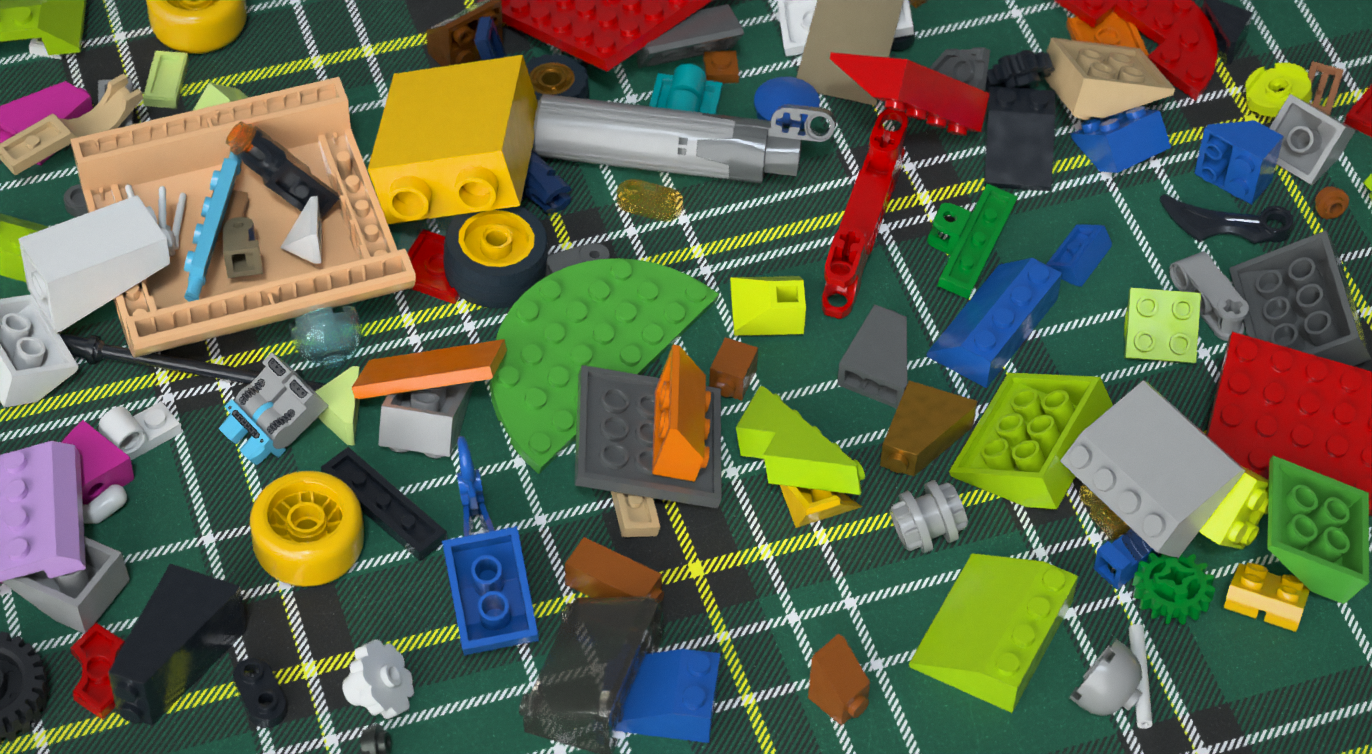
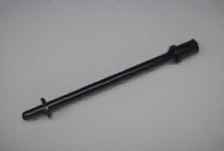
M65 332L59 334L72 356L85 358L88 363L93 364L102 358L245 384H251L261 373L259 371L158 353L134 358L129 348L105 344L102 338L97 335H91L88 338L66 334ZM297 369L295 372L304 380L303 371ZM304 380L314 391H317L326 384Z

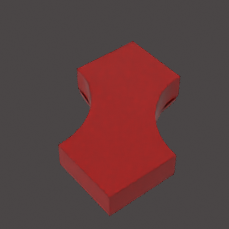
M96 622L70 647L72 656L82 666L81 679L72 694L74 701L103 720L116 707L108 671L125 641Z

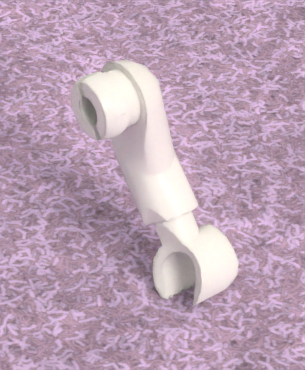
M118 484L111 485L88 505H83V524L101 523L120 509L127 500L125 489Z

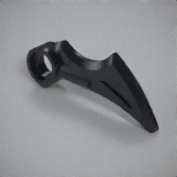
M1165 194L1160 197L1162 206L1172 220L1188 235L1199 242L1220 234L1240 236L1253 244L1264 241L1282 242L1290 237L1293 227V215L1290 211L1280 206L1267 207L1258 216L1204 209L1183 203ZM1278 220L1284 224V227L1275 229L1268 226L1267 222Z

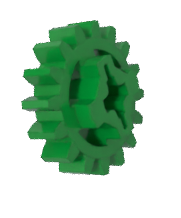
M1151 552L1148 554L1147 562H1139L1132 585L1135 586L1133 597L1141 599L1139 606L1141 610L1152 609V619L1163 615L1165 616V624H1170L1172 618H1177L1180 624L1184 625L1188 615L1196 621L1199 619L1201 611L1207 612L1209 610L1215 593V587L1212 586L1214 575L1206 574L1208 567L1206 563L1199 565L1195 563V554L1190 555L1188 558L1182 557L1183 553L1179 558L1161 554L1158 558Z

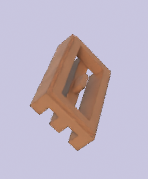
M1312 61L1308 73L1311 85L1316 71L1323 73L1314 101L1309 104L1330 115L1344 70ZM1331 74L1335 78L1326 106L1324 107L1320 105V101L1328 76Z

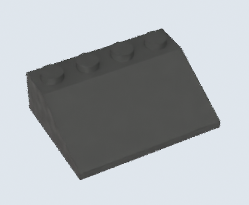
M1327 230L1229 268L1235 290L1249 305L1248 315L1243 319L1248 336L1351 366L1371 360L1339 252Z

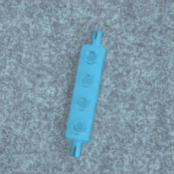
M235 147L231 148L229 158H224L221 171L214 170L210 190H213L214 193L212 197H205L201 217H205L204 224L197 223L193 236V244H197L195 252L189 250L186 257L184 271L189 272V278L184 298L189 302L199 300L202 287L206 283L205 277L235 185L236 176L241 171L242 159L234 154Z

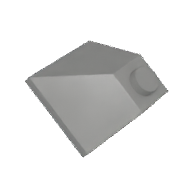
M1289 94L1270 126V129L1284 136L1277 165L1311 185L1340 158L1356 131L1292 94Z

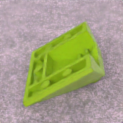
M0 0V42L41 37L48 56L81 52L86 0Z

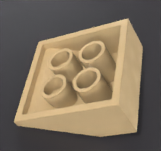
M1051 38L1047 53L1050 55L1055 71L1051 72V76L1045 77V80L1071 111V114L1079 119L1089 120L1091 117L1105 118L1174 94L1175 88L1140 48Z

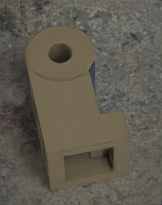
M236 217L224 223L223 254L228 278L263 274L259 242L256 240L254 223L250 218Z

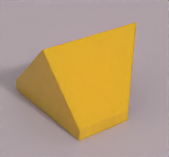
M780 485L795 528L862 507L844 493Z

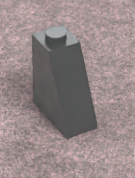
M874 304L839 362L837 385L897 409L907 386V317L898 314L894 310L885 309Z

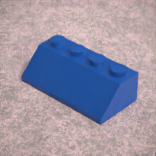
M1034 258L998 265L928 350L926 357L987 388L1057 301L1062 273Z

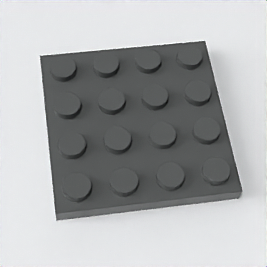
M581 365L578 374L575 485L718 509L721 502V389L706 386V391L711 392L708 411L705 412V418L710 419V430L707 439L704 441V446L710 448L706 468H700L697 478L693 482L652 474L655 389L660 378Z

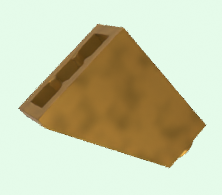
M909 380L882 444L880 466L896 473H904L911 476L917 475L972 428L977 401Z

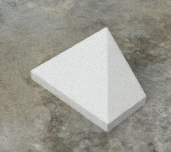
M318 196L310 197L280 247L314 264L321 263L322 222Z

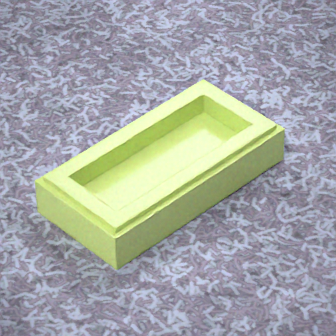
M155 51L143 95L144 106L177 109L189 64L188 53Z

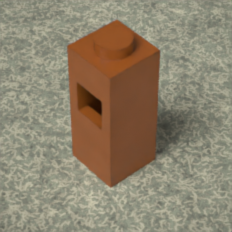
M583 537L565 563V585L641 622L645 620L651 610L655 612L659 608L664 598V591L661 590V573Z

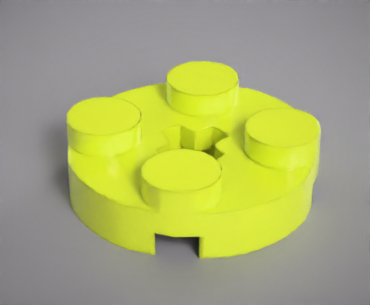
M1275 63V68L1266 71L1263 66L1255 70L1248 77L1245 84L1248 109L1267 117L1277 116L1289 94L1307 103L1312 98L1311 80L1308 78V73L1304 68L1292 63ZM1281 88H1284V89H1285V90H1283V91L1275 92V91L1280 90Z

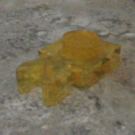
M1085 485L1080 487V500L1084 504L1091 506L1089 516L1111 540L1131 529L1100 498L1088 490Z

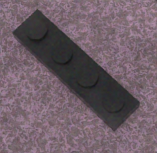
M349 447L321 466V472L333 475L346 483L356 494L362 511L419 561L442 545L443 540H447V531Z

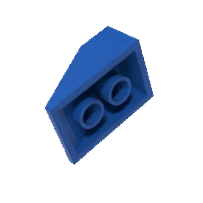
M676 649L606 660L595 729L709 743L719 681L720 653Z

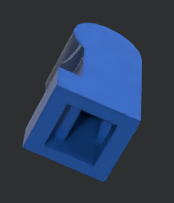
M1130 529L1126 535H1122L1113 543L1107 541L1098 548L1094 570L1118 590L1134 577L1140 561L1147 562L1149 553L1152 552L1157 557L1161 553H1157L1134 530ZM1108 564L1116 570V574L1109 570Z

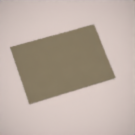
M817 0L796 78L809 83L819 94L876 106L878 99L872 97L829 59L830 53L889 58L904 0Z

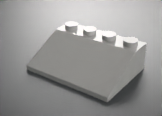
M1144 380L1081 432L1060 460L1064 466L1157 553L1176 558L1180 557L1246 471Z

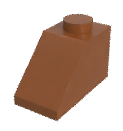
M838 633L812 656L808 698L841 726L851 717H859L869 704L870 681L845 638Z

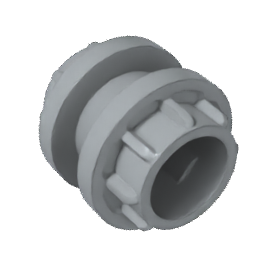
M935 480L925 483L926 494L915 499L909 490L900 493V502L893 504L891 509H889L895 530L906 550L912 551L920 548L922 553L932 551L933 544L931 539L943 535L948 543L954 542L959 539L958 531L965 529L968 525L967 515L954 486L948 482L942 485H938Z

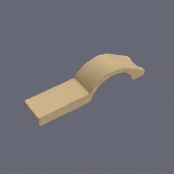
M123 73L108 82L107 90L101 101L91 111L81 117L67 120L58 118L53 113L0 143V160L14 175H17L71 144L70 139L116 129L143 99L142 92L137 89L130 93L125 87L128 84L127 76Z

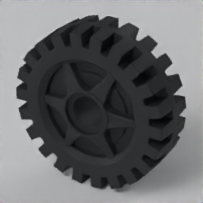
M3 631L0 632V745L2 737H7L8 741L12 742L17 739L16 732L18 730L23 735L30 731L29 722L37 724L41 718L40 711H45L47 706L46 698L49 697L46 672L34 647L29 643L25 645L23 638L17 635L12 639L8 632Z

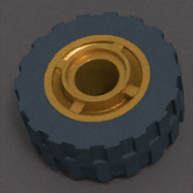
M544 54L537 58L534 57L526 63L537 101L543 94L589 99L588 74L585 67L577 59L574 60L571 56Z

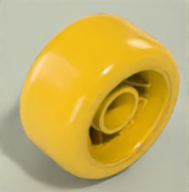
M146 0L149 22L156 37L169 48L184 53H208L227 46L239 36L247 19L246 0Z
M299 471L281 476L268 484L260 492L251 509L250 531L256 558L267 573L283 583L299 587L327 584L348 572L361 554L364 543V525L359 500L346 483L333 475L319 471Z

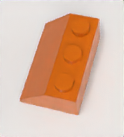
M672 345L655 389L652 474L695 482L700 468H706L709 460L710 448L704 446V441L707 439L710 430V419L705 418V412L708 411L711 392L706 391V375L681 346Z

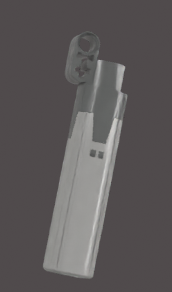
M543 94L538 100L535 114L533 151L542 158L763 184L765 173L797 176L802 140L815 142L828 140L834 133L836 118L828 109L794 104L779 106L775 110L771 121ZM784 113H790L792 120L801 121L802 114H807L805 132L799 131L802 124L792 123L789 129L783 128V122L778 121V118H782ZM818 116L825 117L830 123V129L825 133L815 132L811 126L813 118Z

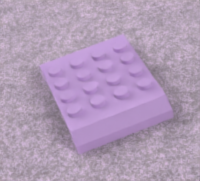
M49 441L0 455V582L42 570L45 571L50 579L86 569L80 453L76 446Z

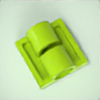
M1129 288L1128 306L1124 321V358L1195 364L1201 293Z

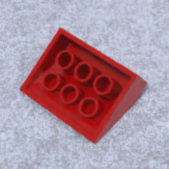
M830 53L829 59L872 97L884 101L885 108L901 112L906 110L905 115L915 119L925 120L927 118L926 124L940 128L948 126L947 132L966 136L967 131L981 132L990 93L908 59Z

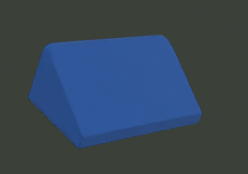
M1076 224L1046 265L1061 272L1062 280L1078 287L1083 286L1112 246L1105 226Z

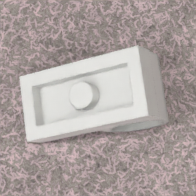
M162 401L135 416H132L125 407L113 408L103 415L98 425L99 433L126 453L131 460L182 433L180 423Z

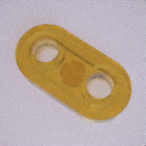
M638 179L623 181L617 188V204L625 212L662 222L673 221L682 213L683 198L675 189Z

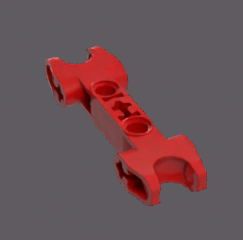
M886 109L879 114L873 127L867 156L862 169L858 173L839 230L834 236L825 263L824 279L826 284L821 303L824 315L842 319L852 311L857 299L864 267L868 256L873 250L891 193L895 189L904 160L903 143L908 126V117L905 115V111ZM887 120H896L901 123V128L898 131H888L882 124ZM833 294H841L846 297L848 302L844 306L835 307L828 302V299Z

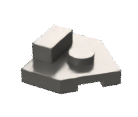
M984 47L968 50L946 49L929 68L985 91L990 50Z

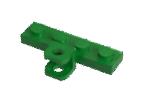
M987 183L972 214L971 211L955 204L942 203L934 217L933 227L928 235L927 242L935 249L951 256L939 278L937 286L964 298H970L1016 204L1018 196ZM951 215L956 221H946L944 216ZM938 233H945L949 235L950 238L941 239L938 236Z

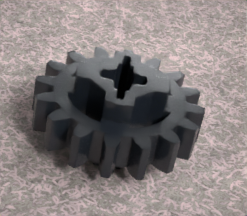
M1023 50L1013 55L1001 57L998 59L999 64L993 65V69L987 71L985 88L987 92L989 86L1036 89L1039 87L1038 82H1042L1043 78L1051 76V72L1055 71L1049 53L1044 54L1043 51L1034 54L1030 50Z

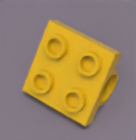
M1239 563L1226 596L1224 609L1255 619L1258 616L1259 610L1266 611L1264 622L1296 632L1310 590L1296 576L1285 574L1281 577L1269 573L1268 569L1260 564L1247 563L1244 565Z

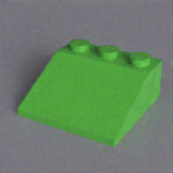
M1273 455L1269 459L1268 550L1311 592L1345 604L1369 583V493Z

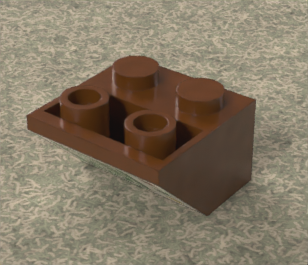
M502 0L480 1L426 30L428 54L441 67L480 60L481 56L474 41L480 17H491L503 45Z

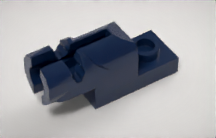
M532 150L521 200L528 197L546 213H557L569 205L571 197L567 192L571 191V188L561 176L556 175V171L551 166H548Z

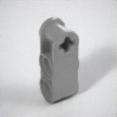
M1202 251L1170 265L1171 279L1179 291L1201 293L1200 315L1219 339L1228 341L1232 332L1244 333L1243 319L1248 315L1249 305L1235 290L1230 280L1216 267L1206 252Z

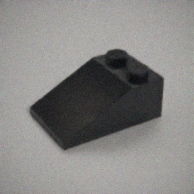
M989 86L988 93L990 95L985 112L984 187L988 183L997 188L1051 191L1055 133V91Z

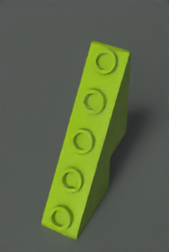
M760 386L736 426L741 456L764 459L769 484L861 495L860 481L865 479V473L861 464L842 452L837 443H832L824 437L816 426H811L806 422L797 410H792L783 403L779 395L771 393L764 386Z

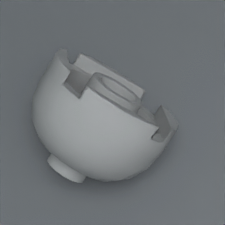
M1116 638L1112 645H1109L1083 676L1084 682L1079 688L1077 686L1074 688L1069 698L1090 713L1101 716L1114 714L1122 706L1129 711L1142 695V692L1137 689L1142 679V667L1138 658Z

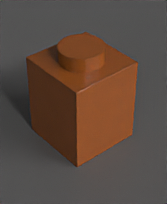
M725 337L710 367L709 387L720 388L721 396L743 400L757 371L758 347Z

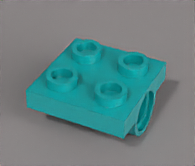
M682 64L675 69L674 75L657 74L649 106L717 114L723 83L706 80V73L696 65Z

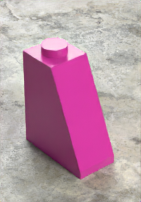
M64 81L1 105L0 143L53 113L58 118L67 120L81 117L93 109L91 95L83 88H77ZM52 155L48 156L47 158L41 160L40 162H38V163H36V164H38L39 166H41V165H42L44 162H46Z

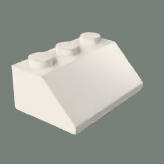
M31 294L0 299V401L4 408L38 402L73 375L78 369V364L59 333L54 332Z

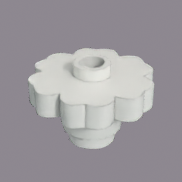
M378 639L356 648V660L350 663L351 672L343 681V692L346 699L354 706L366 707L372 715L381 713L386 719H390L408 710V698L413 696L414 689L412 675L404 668L402 654L396 651L395 647L390 643L383 646Z

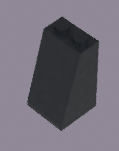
M171 563L169 564L108 671L118 715L132 723L142 722L153 726L245 633L247 627L239 585Z

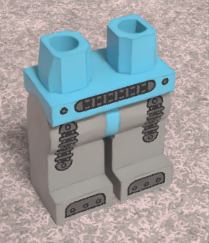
M272 352L262 362L266 367L251 384L244 387L238 393L235 401L231 399L224 406L230 412V415L219 427V430L235 444L248 432L252 435L239 450L255 465L262 462L270 453L279 458L286 451L285 447L290 445L329 406L286 362Z

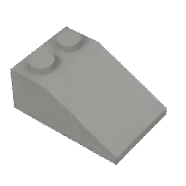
M475 382L388 395L381 406L378 446L389 447V449L395 452H407L409 450L422 452L432 458L450 457L457 444Z
M84 536L86 569L50 579L45 571L42 570L2 581V583L53 620L85 634L127 584L129 577L122 552Z

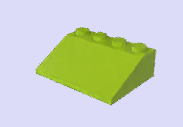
M1008 373L949 470L951 477L1024 507L1057 509L1075 478V475L1060 460L1081 432L1113 406L1101 377Z
M972 553L910 660L909 667L1013 713L1073 602L1078 576L1044 561Z

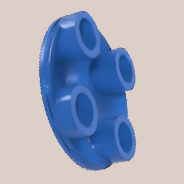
M777 77L760 85L754 96V105L757 110L758 119L771 121L775 110L783 104L819 107L820 99L814 87L806 81L794 77ZM784 113L782 118H778V121L783 122L784 126H791L792 123L802 124L800 129H804L808 115L802 114V120L796 121L790 118V113Z

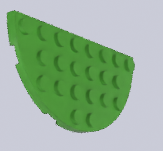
M616 258L586 261L563 268L538 281L514 303L505 316L498 330L496 340H505L507 352L493 378L489 379L491 398L497 419L502 422L510 436V443L534 471L540 474L576 439L578 374L581 365L642 375L717 302L719 294L699 280L676 269L635 259Z

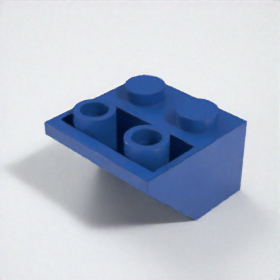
M1145 106L1135 107L1102 119L1093 118L1081 124V129L1070 133L1072 140L1100 172L1119 173L1171 148L1160 110H1146Z
M1255 120L1208 124L1204 129L1194 174L1252 205L1273 180L1284 136Z

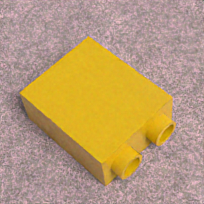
M523 55L396 73L393 75L368 166V172L387 224L520 206L534 141L533 129L538 101Z

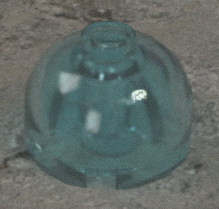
M342 306L344 312L333 313L332 307H327L297 317L295 319L296 326L291 323L289 324L291 338L296 350L305 360L315 364H324V368H335L345 364L344 358L349 357L355 352L362 338V326L356 307Z

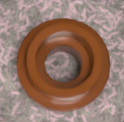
M1334 186L1326 187L1316 196V211L1324 219L1336 218L1347 209L1349 197L1340 188Z

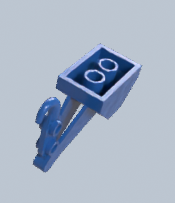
M459 436L457 443L460 473L456 474L463 506L464 537L443 540L442 543L463 655L539 641L517 526L494 530L484 504L479 469L474 468L466 438ZM479 515L484 533L474 535L472 516Z

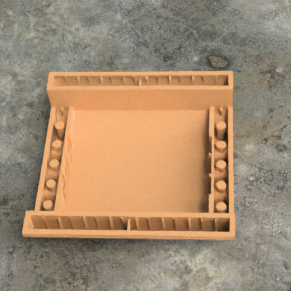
M339 77L70 139L88 213L128 199L125 186L129 184L132 186L134 195L139 196L145 207L151 206L158 223L159 187L164 186L166 188V225H169L172 231L179 195L181 193L186 194L179 233V249L175 250V254L169 257L170 264L113 299L128 347L134 358L411 289L415 285L416 274L406 248L397 250L350 126L348 99ZM251 126H257L306 164L314 176L335 190L339 195V200L321 219V263L314 264L280 248L301 211L264 185L262 176L242 161L240 165L241 171L236 176L233 190L248 193L244 217L250 218L254 223L256 240L259 242L263 274L228 278L222 239L216 242L205 277L206 283L202 287L199 300L189 302L184 298L189 278V272L184 271V265L188 251L195 252L197 244H193L197 223L204 224L205 217H201L205 197L212 196L213 190H210V183L214 170L221 171L224 158H229L231 148L235 147L239 139H244L248 134L247 130Z

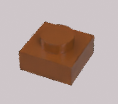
M736 50L703 52L706 80L722 82L723 84L739 83Z

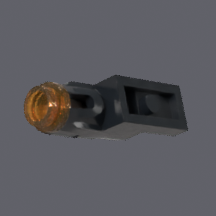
M241 121L228 134L226 144L230 146V151L242 159L245 165L262 176L264 185L301 212L310 197L318 196L322 219L339 200V195L335 190L314 176L306 164L257 126L252 124L246 125Z

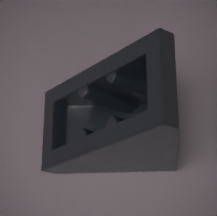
M1204 0L1202 11L1213 28L1218 54L1225 65L1232 64L1248 35L1253 12L1220 0Z

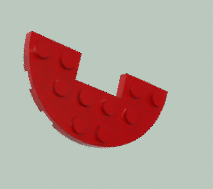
M1054 0L1093 29L1114 12L1127 23L1129 21L1135 25L1140 32L1159 44L1147 57L1171 84L1195 101L1208 87L1217 62V41L1209 20L1193 0Z

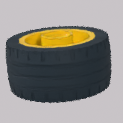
M517 206L458 214L451 220L444 240V270L450 287H454L459 296L464 298L465 301L485 308L512 307L529 288L545 278L548 258L547 234L543 224L531 211Z

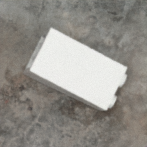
M138 195L19 238L27 288L55 333L66 329L169 265L168 249L172 248V241L166 228L160 229L151 206L145 207Z

